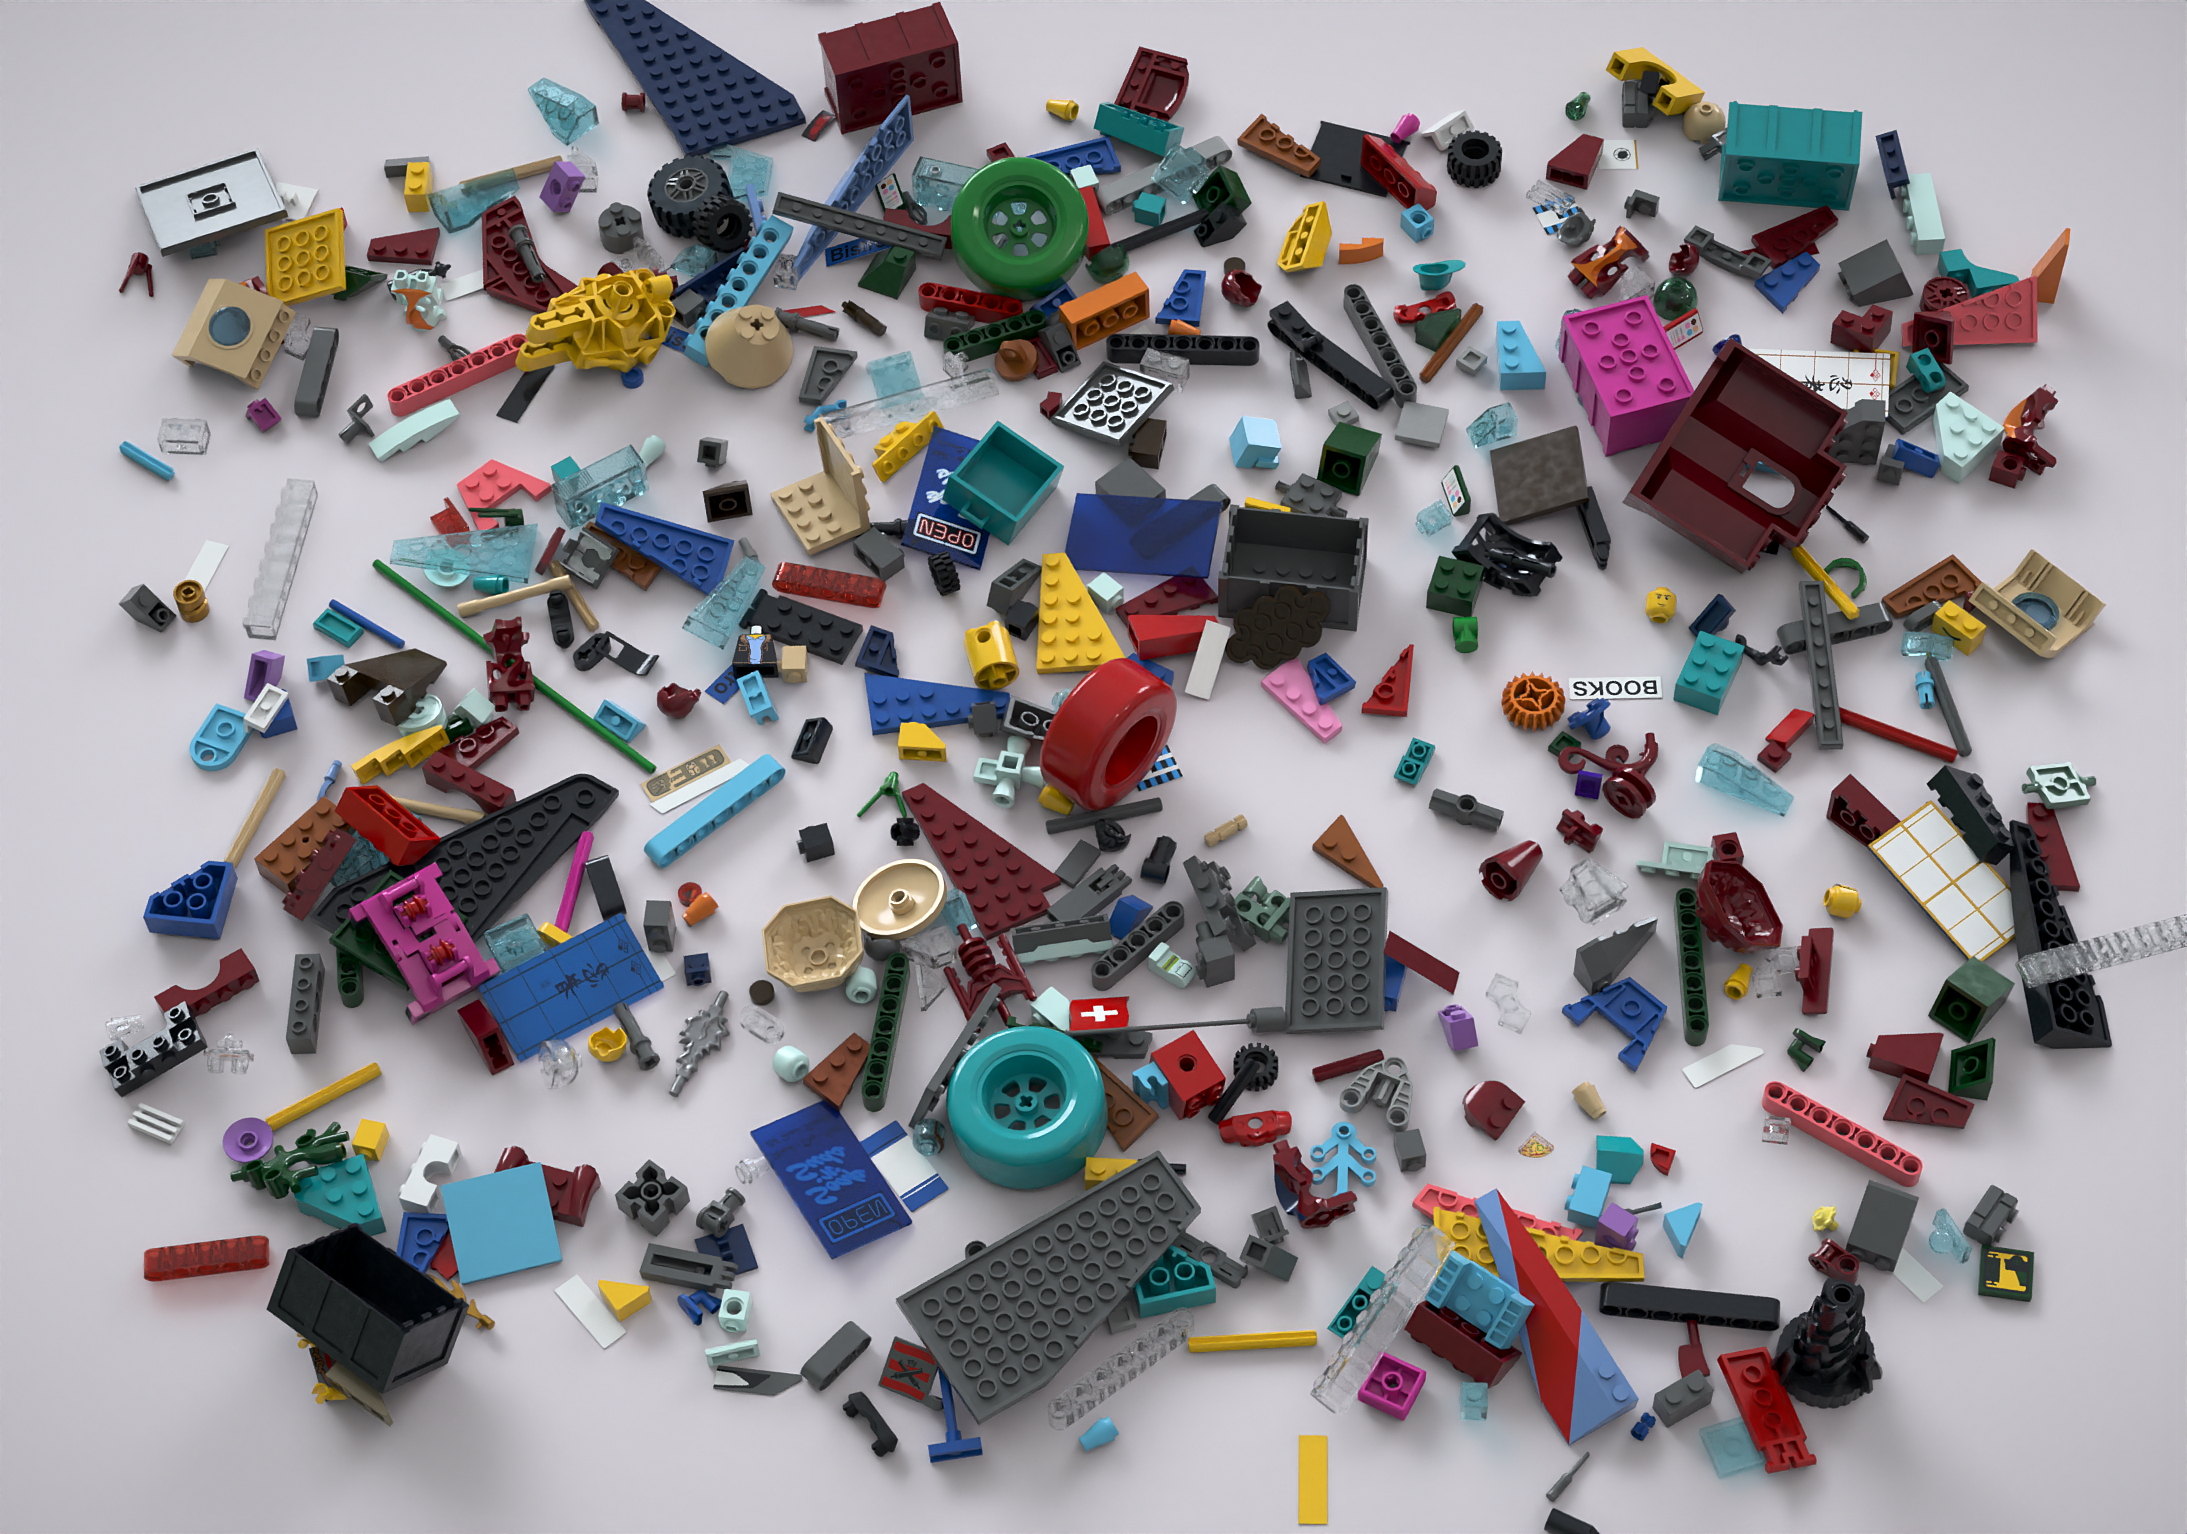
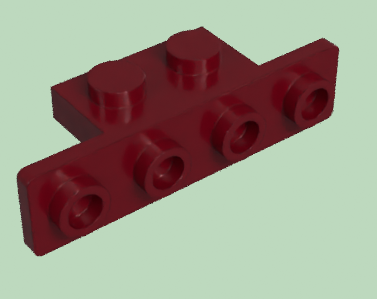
M1833 928L1809 929L1808 936H1802L1801 946L1797 947V958L1800 962L1799 967L1795 968V978L1797 982H1800L1803 989L1802 1013L1804 1015L1826 1014L1828 1011L1834 939Z

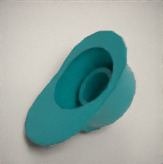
M1446 260L1436 263L1418 264L1413 267V271L1419 274L1421 290H1441L1450 283L1452 274L1462 270L1466 264L1461 260Z

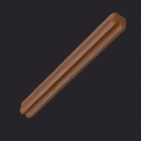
M1474 303L1420 372L1419 379L1421 381L1429 383L1482 315V305Z

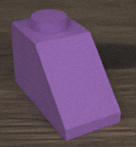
M267 650L252 653L244 699L256 701L267 683L275 687L278 685L282 676L284 655Z

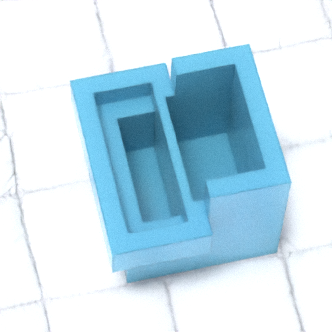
M1242 416L1229 438L1235 467L1251 469L1255 463V467L1276 469L1280 464L1278 453L1281 450L1276 420Z

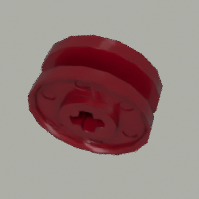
M1946 276L1935 277L1924 285L1919 305L1921 312L1938 311L1969 300V292L1967 287L1955 278Z
M1619 767L1614 771L1612 777L1603 783L1602 790L1609 804L1626 817L1639 819L1645 814L1646 809L1651 807L1656 801V794L1650 782L1634 769Z

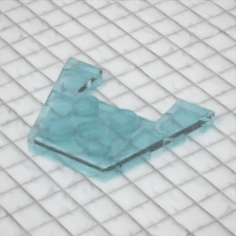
M728 144L710 150V159L730 161L728 181L735 200H748L745 188L748 184H754L757 198L768 196L773 158Z

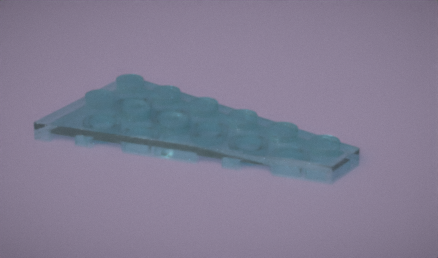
M538 524L394 540L390 564L477 577L502 574L509 581L528 584Z

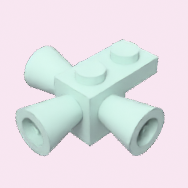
M1009 737L1007 751H1001L999 760L981 757L978 759L973 776L974 782L997 786L991 796V801L999 807L1009 808L1014 805L1015 789L1020 790L1022 782L1044 789L1046 786L1040 766L1025 767V755L1031 744L1024 737Z

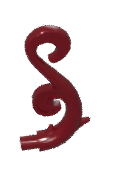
M1646 733L1644 751L1639 753V756L1643 757L1632 764H1624L1629 757V752L1625 746L1619 744L1608 748L1605 759L1578 747H1566L1559 754L1558 764L1565 773L1578 774L1579 770H1583L1586 761L1581 759L1580 763L1573 764L1569 761L1568 757L1573 754H1579L1609 772L1614 773L1619 767H1628L1645 776L1658 757V743L1655 742L1654 733ZM1619 758L1623 764L1617 762L1616 759Z

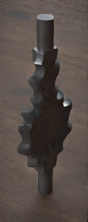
M721 990L714 1004L710 1005L708 1011L701 1009L698 1011L699 1016L685 1019L687 1027L679 1033V1035L684 1036L679 1043L688 1045L684 1047L685 1053L676 1059V1062L680 1063L681 1066L676 1069V1079L669 1091L670 1095L678 1097L685 1082L689 1081L692 1072L698 1071L697 1062L700 1058H704L703 1053L705 1052L710 1055L712 1048L720 1051L721 1038L730 1035V1032L724 1025V1023L728 1022V1019L722 1016V1008L729 996L726 991Z

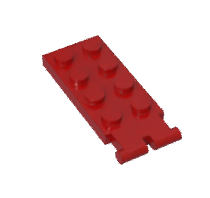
M1767 1347L1721 1354L1717 1359L1757 1452L1762 1451L1767 1461L1765 1471L1770 1474L1789 1470L1791 1465L1794 1469L1815 1465L1817 1463L1816 1456L1809 1454L1804 1443L1807 1436L1785 1387L1779 1384L1780 1376L1778 1371L1771 1370L1770 1368L1772 1358Z

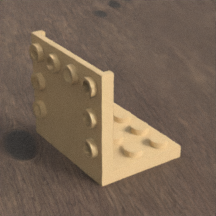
M822 416L814 419L823 471L770 493L775 506L809 556L867 532L870 529L868 517L870 506L865 498L867 490L862 482L864 473L859 465L856 466L854 464L851 452L845 451L842 439L835 436L833 426L830 423L827 424Z

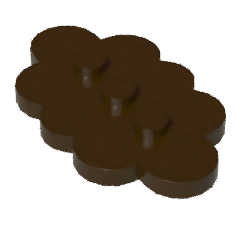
M1294 585L1282 586L1276 591L1274 596L1263 595L1259 597L1253 607L1243 608L1235 615L1233 626L1236 633L1226 642L1225 651L1227 656L1236 663H1245L1252 660L1257 667L1265 670L1277 666L1281 659H1295L1300 654L1302 647L1309 648L1315 646L1322 637L1320 622L1328 616L1331 607L1328 597L1317 591L1304 595Z

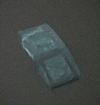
M1904 632L1901 653L1903 656L1926 655L1927 658L1936 657L1938 660H1951L1954 639L1926 632Z

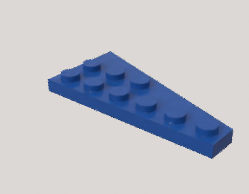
M864 673L872 735L900 732L901 723L909 722L925 724L928 728L968 723L967 715L972 714L971 703L994 701L997 719H1002V715L1010 700V694L1007 692Z

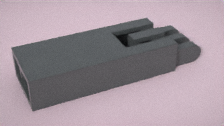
M1113 864L1106 871L1101 867L1047 909V917L1052 922L1095 916L1122 895V890L1131 884L1132 879L1129 876L1125 877L1126 873L1123 870L1118 871L1119 867L1116 864ZM1106 886L1108 889H1106L1104 892H1102V891H1103V887ZM1099 890L1102 893L1098 895L1095 891Z
M649 1243L639 1272L642 1279L696 1290L703 1289L706 1292L715 1293L717 1288L732 1289L733 1284L729 1281L735 1280L736 1275L732 1272H737L739 1266L736 1263L723 1261L722 1257ZM698 1267L712 1269L711 1273L705 1272L703 1269L700 1274L696 1273Z

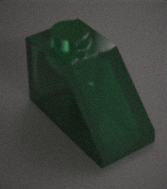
M1456 308L1427 314L1415 326V343L1436 352L1460 322L1462 310Z

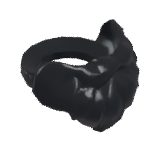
M1099 819L1095 823L1097 842L1101 851L1116 852L1124 849L1129 844L1131 834L1125 836L1123 828L1115 821Z

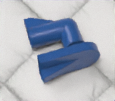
M703 1289L696 1291L689 1297L686 1294H681L677 1298L681 1309L690 1317L693 1325L696 1324L697 1326L702 1324L703 1312L696 1305L702 1303L711 1314H714L719 1310L722 1303L721 1299L709 1295Z

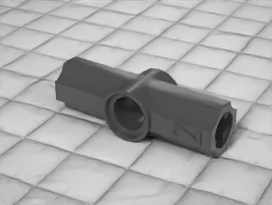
M1437 788L1433 791L1429 803V809L1455 817L1456 821L1461 825L1476 824L1496 832L1499 830L1504 816V811L1478 803L1477 799L1472 795L1458 796Z

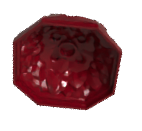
M1708 861L1700 873L1695 891L1697 897L1696 905L1698 906L1696 914L1707 929V937L1712 942H1720L1725 948H1732L1734 952H1741L1743 954L1748 952L1755 954L1780 947L1783 924L1763 884L1739 862Z

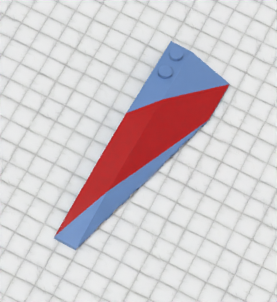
M1496 1188L1474 1200L1484 1233L1486 1234L1499 1278L1535 1304L1520 1329L1519 1336L1524 1354L1530 1366L1532 1378L1538 1390L1540 1402L1569 1446L1634 1409L1639 1398L1561 1278Z

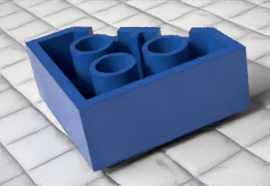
M207 861L200 866L201 869L191 875L186 874L171 883L170 888L161 893L156 892L151 895L143 916L149 933L220 940L238 880L233 864Z

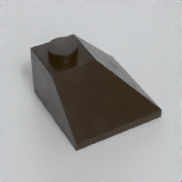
M747 480L733 481L702 491L708 523L753 515Z

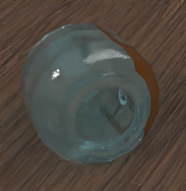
M929 1118L919 1121L915 1125L912 1144L914 1149L924 1156H933L940 1153L945 1145V1126L936 1119Z

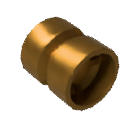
M185 580L175 586L173 597L182 619L186 622L195 623L206 618L209 613V604L202 585L195 580Z

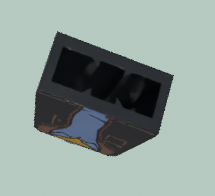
M753 626L750 628V634H741L738 637L732 661L734 678L744 677L757 670L762 678H778L773 637L771 634H764V629L761 626Z

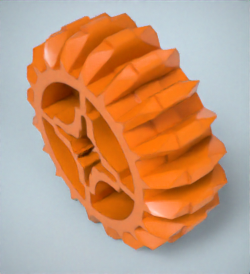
M1532 671L1530 676L1522 673L1521 678L1514 676L1512 682L1508 681L1506 688L1502 692L1501 705L1504 715H1508L1507 719L1509 722L1514 721L1515 727L1523 725L1524 731L1528 727H1531L1534 732L1537 727L1544 731L1546 725L1552 727L1555 721L1559 722L1561 715L1564 713L1566 698L1563 688H1559L1558 681L1552 682L1551 676L1544 678L1543 673L1535 676Z

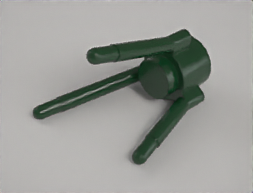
M470 507L468 509L469 512H477L480 518L504 517L505 526L510 527L484 539L485 542L509 533L519 532L518 527L524 526L522 508Z

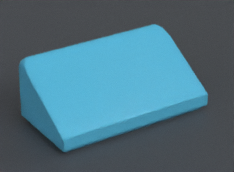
M604 699L593 720L628 743L646 726L644 722L614 702Z

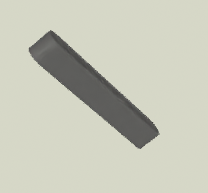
M1357 284L1346 286L1343 299L1344 310L1380 375L1393 388L1395 402L1401 408H1403L1405 401L1416 403L1417 385L1365 291Z

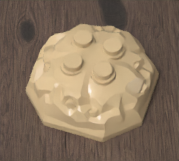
M832 895L783 905L762 929L767 974L782 982L785 987L792 988L796 992L827 990L839 986L845 982L848 976L853 975L858 970V966L863 960L864 950L858 910Z

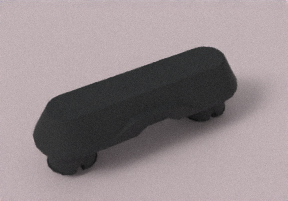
M553 590L547 599L553 639L559 647L568 648L574 641L568 599L560 590Z
M861 1391L849 1394V1401L843 1405V1410L849 1417L854 1418L855 1415L860 1413L861 1416L868 1419L870 1428L878 1438L871 1446L872 1450L875 1451L874 1453L878 1457H883L888 1451L894 1452L898 1438L868 1397Z

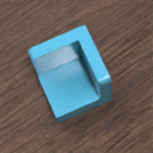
M344 655L308 658L309 681L327 680L326 678L334 673L336 669L345 665Z

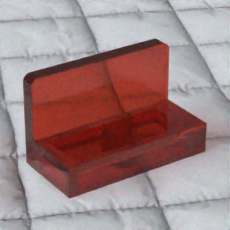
M446 497L443 499L446 509L431 516L430 519L451 550L457 551L473 543L468 524L450 499Z

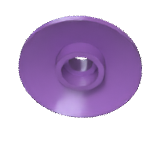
M253 1117L243 1118L234 1122L226 1130L223 1137L225 1153L229 1158L239 1163H248L252 1160L263 1158L273 1144V1132L270 1126L265 1121ZM253 1142L252 1145L246 1146L248 1143Z

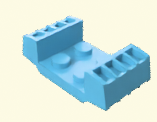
M1454 1250L1448 1256L1425 1296V1299L1438 1309L1446 1306L1485 1332L1487 1335L1484 1340L1499 1349H1509L1535 1306V1304L1522 1296L1518 1290Z

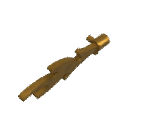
M425 1274L434 1279L435 1283L456 1298H463L467 1303L465 1293L454 1280L451 1282L454 1289L450 1291L438 1278ZM471 1299L466 1315L479 1320V1323L475 1326L477 1329L484 1326L491 1330L495 1326V1321L485 1314L482 1315L476 1307L475 1300Z

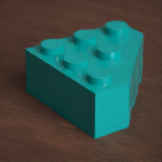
M363 1154L318 1168L319 1174L317 1176L305 1178L299 1182L301 1191L296 1194L294 1193V1197L301 1213L319 1218L323 1223L339 1230L341 1228L346 1229L350 1224L358 1223L362 1230L370 1236L387 1232Z
M1173 1245L1133 1288L1140 1319L1216 1303V1286L1210 1265L1187 1256L1186 1252Z

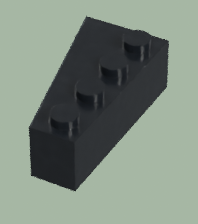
M1945 765L1927 783V786L1931 791L1936 790L1940 795L1937 799L1942 807H1947L1954 815L1951 818L1952 822L1965 832L1963 838L1979 861L1997 865L2015 848V845L2011 839V833L2002 822L2001 814L1996 810L1992 802V797L1987 793L1983 785V779L1976 773L1972 774Z

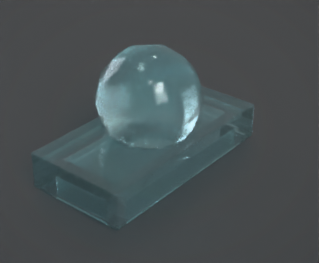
M1943 1208L1936 1211L1932 1223L1936 1230L1929 1236L1930 1248L1939 1254H1945L1951 1250L1960 1265L1967 1262L1972 1250L1971 1246L1946 1209Z

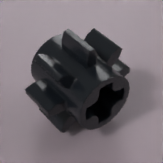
M897 818V823L891 826V838L897 841V846H914L913 841L919 838L920 828L919 825L913 823L914 818Z

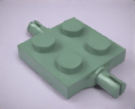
M2070 762L2030 766L2026 774L2032 783L2023 784L2022 791H2024V794L2038 793L2047 809L2088 805L2091 797L2086 790V786H2095L2096 778L2095 776H2080Z

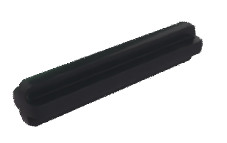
M1251 1058L1246 1061L1209 1113V1120L1219 1125V1122L1225 1118L1259 1070V1063Z

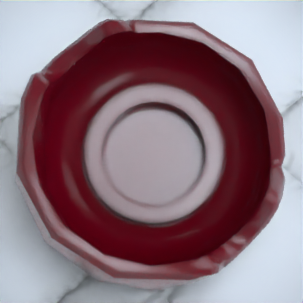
M1686 243L1680 245L1682 249L1680 252L1672 253L1670 257L1669 271L1671 274L1689 276L1698 267L1699 251L1693 244Z

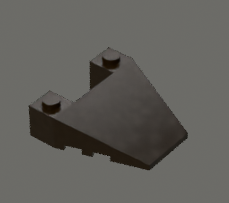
M414 648L342 665L326 679L335 700L348 706H352L371 689L380 692L372 698L379 717L382 721L397 727L416 710L415 704L419 698L423 699L426 696L427 687L430 683L434 684L447 666V663L442 659Z

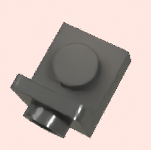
M1635 189L1633 195L1627 197L1624 209H1627L1626 218L1630 219L1634 211L1656 217L1660 197Z

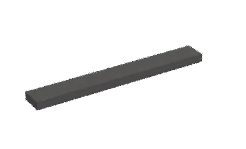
M778 192L772 213L887 246L896 245L914 251L917 254L939 260L942 259L947 238L782 192Z
M1800 581L1799 593L1818 749H1843L1844 744L1823 581Z

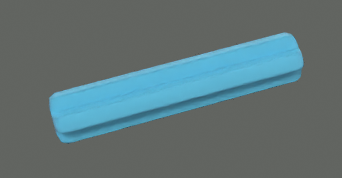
M124 441L119 446L122 454L162 478L171 480L174 477L175 472L172 467L130 442Z

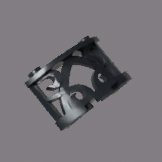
M1495 513L1478 515L1477 521L1462 542L1454 547L1452 554L1457 560L1484 566L1483 577L1485 578L1483 581L1499 590L1504 587L1512 590L1514 595L1538 596L1541 592L1539 586L1546 576L1532 574L1517 568L1514 570L1507 567L1502 568L1498 566V563L1491 562L1487 558L1492 548L1495 547L1501 550H1513L1518 552L1519 555L1555 564L1563 558L1552 542L1536 541L1518 534L1505 525ZM1483 527L1486 529L1485 540L1480 535ZM1476 538L1478 544L1473 546L1472 543Z

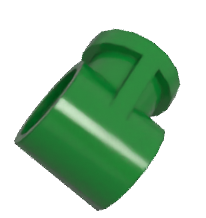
M1453 617V639L1457 640L1455 642L1456 651L1471 653L1478 649L1477 617Z

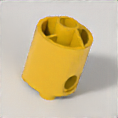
M992 621L985 626H980L976 629L971 628L965 632L964 648L974 683L979 688L996 690L1010 685L1017 679L1019 666L1008 630L1001 626L1000 622Z

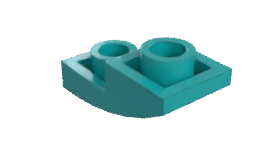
M1413 737L1405 756H1402L1394 778L1416 786L1436 749L1435 745Z

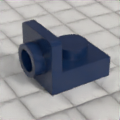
M708 953L683 956L687 986H701L712 982Z

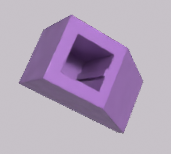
M1457 1004L1448 1005L1444 1008L1445 1010L1438 1011L1448 1045L1454 1051L1478 1046L1474 1018L1462 1006Z

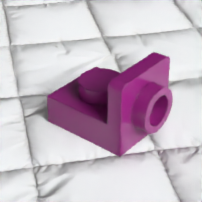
M266 398L261 401L257 399L247 406L246 418L248 420L251 418L262 433L281 422L282 418Z

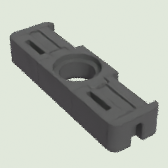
M1186 1230L1172 1244L1198 1262H1204L1202 1258L1205 1254H1214L1217 1258L1216 1261L1208 1264L1210 1265L1212 1275L1234 1289L1240 1286L1241 1279H1245L1248 1274L1247 1265L1243 1267L1227 1257V1253L1207 1241L1203 1243L1186 1233Z

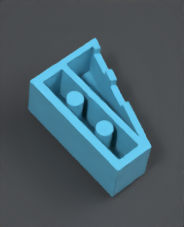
M1497 321L1496 349L1500 390L1545 389L1546 371L1520 321Z

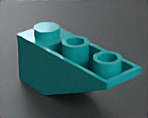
M1372 1266L1327 1329L1347 1343H1350L1383 1308L1396 1290L1394 1280Z

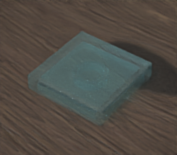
M1742 1416L1700 1428L1699 1435L1719 1480L1765 1466L1767 1463L1763 1452H1757Z

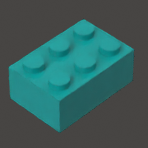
M1700 631L1675 684L1673 700L1718 715L1741 666L1745 646Z

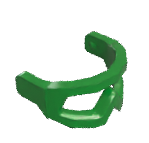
M1851 558L1833 560L1824 569L1827 574L1834 568L1848 567L1859 571L1861 576L1859 585L1851 593V596L1856 598L1865 590L1867 585V578L1859 562Z

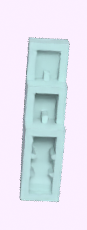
M448 399L408 417L371 441L369 445L376 457L381 462H384L399 449L406 452L421 439L427 443L461 415L452 400Z

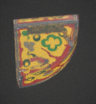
M1535 1131L1518 1148V1153L1530 1158L1544 1157L1554 1151V1146Z

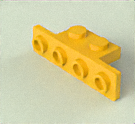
M930 411L918 423L906 421L898 423L889 435L880 439V443L873 448L880 457L872 463V467L880 481L885 482L944 429L935 411Z

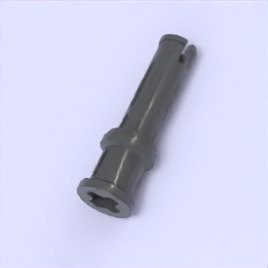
M515 225L511 227L508 235L515 243L514 248L516 252L522 255L532 281L540 283L545 280L546 275L533 250V240L528 237V230L525 225Z
M779 307L774 311L782 324L791 332L798 330L836 342L839 336V328L802 318L799 313H788L782 311V308Z
M617 1004L613 1008V1012L631 1043L630 1051L637 1056L640 1069L650 1070L660 1062V1057L657 1053H654L651 1047V1040L641 1032L628 1004Z

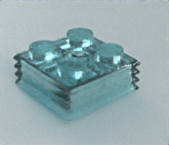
M527 913L483 933L485 942L503 975L547 953L546 947Z

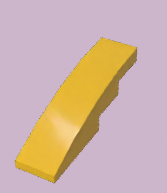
M438 725L395 740L352 764L351 768L358 781L364 785L381 772L388 777L405 764L412 769L450 741L444 728Z

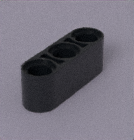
M605 855L585 861L587 873L603 921L621 914H627L609 856Z

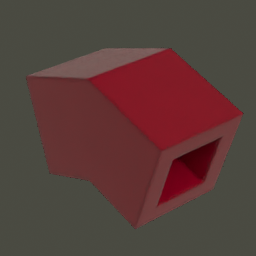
M1048 391L1047 398L1040 403V413L1048 420L1062 406V393Z

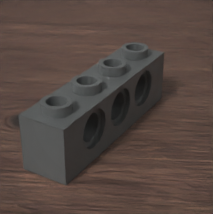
M295 954L286 1041L291 1054H316L325 967L320 954Z

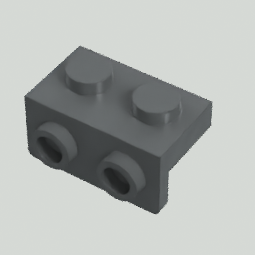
M944 307L933 308L925 318L924 337L944 341L950 336L969 331L974 326L975 316H971L964 311L951 312Z

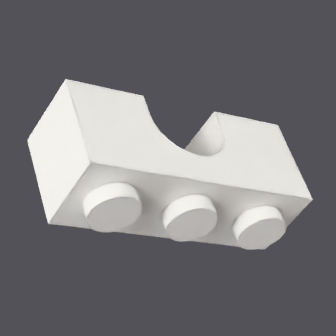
M430 1134L427 1142H424L420 1148V1156L417 1162L413 1163L410 1168L406 1184L401 1186L398 1193L403 1210L412 1213H434L441 1195L438 1186L429 1183L428 1180L437 1173L452 1176L462 1156L458 1142Z

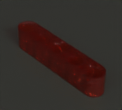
M788 562L778 564L772 582L773 588L782 593L868 608H879L881 606L887 587L883 580L876 577Z
M257 1235L148 1249L144 1252V1279L158 1282L265 1268L269 1265V1239L265 1236Z

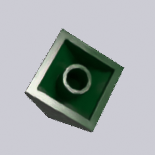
M1993 1037L1951 1050L1948 1093L1958 1097L1987 1101L1993 1083L1996 1042Z

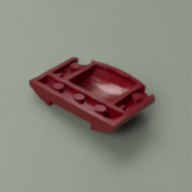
M1139 46L1114 104L1168 122L1181 106L1188 89L1189 72L1187 69V59Z

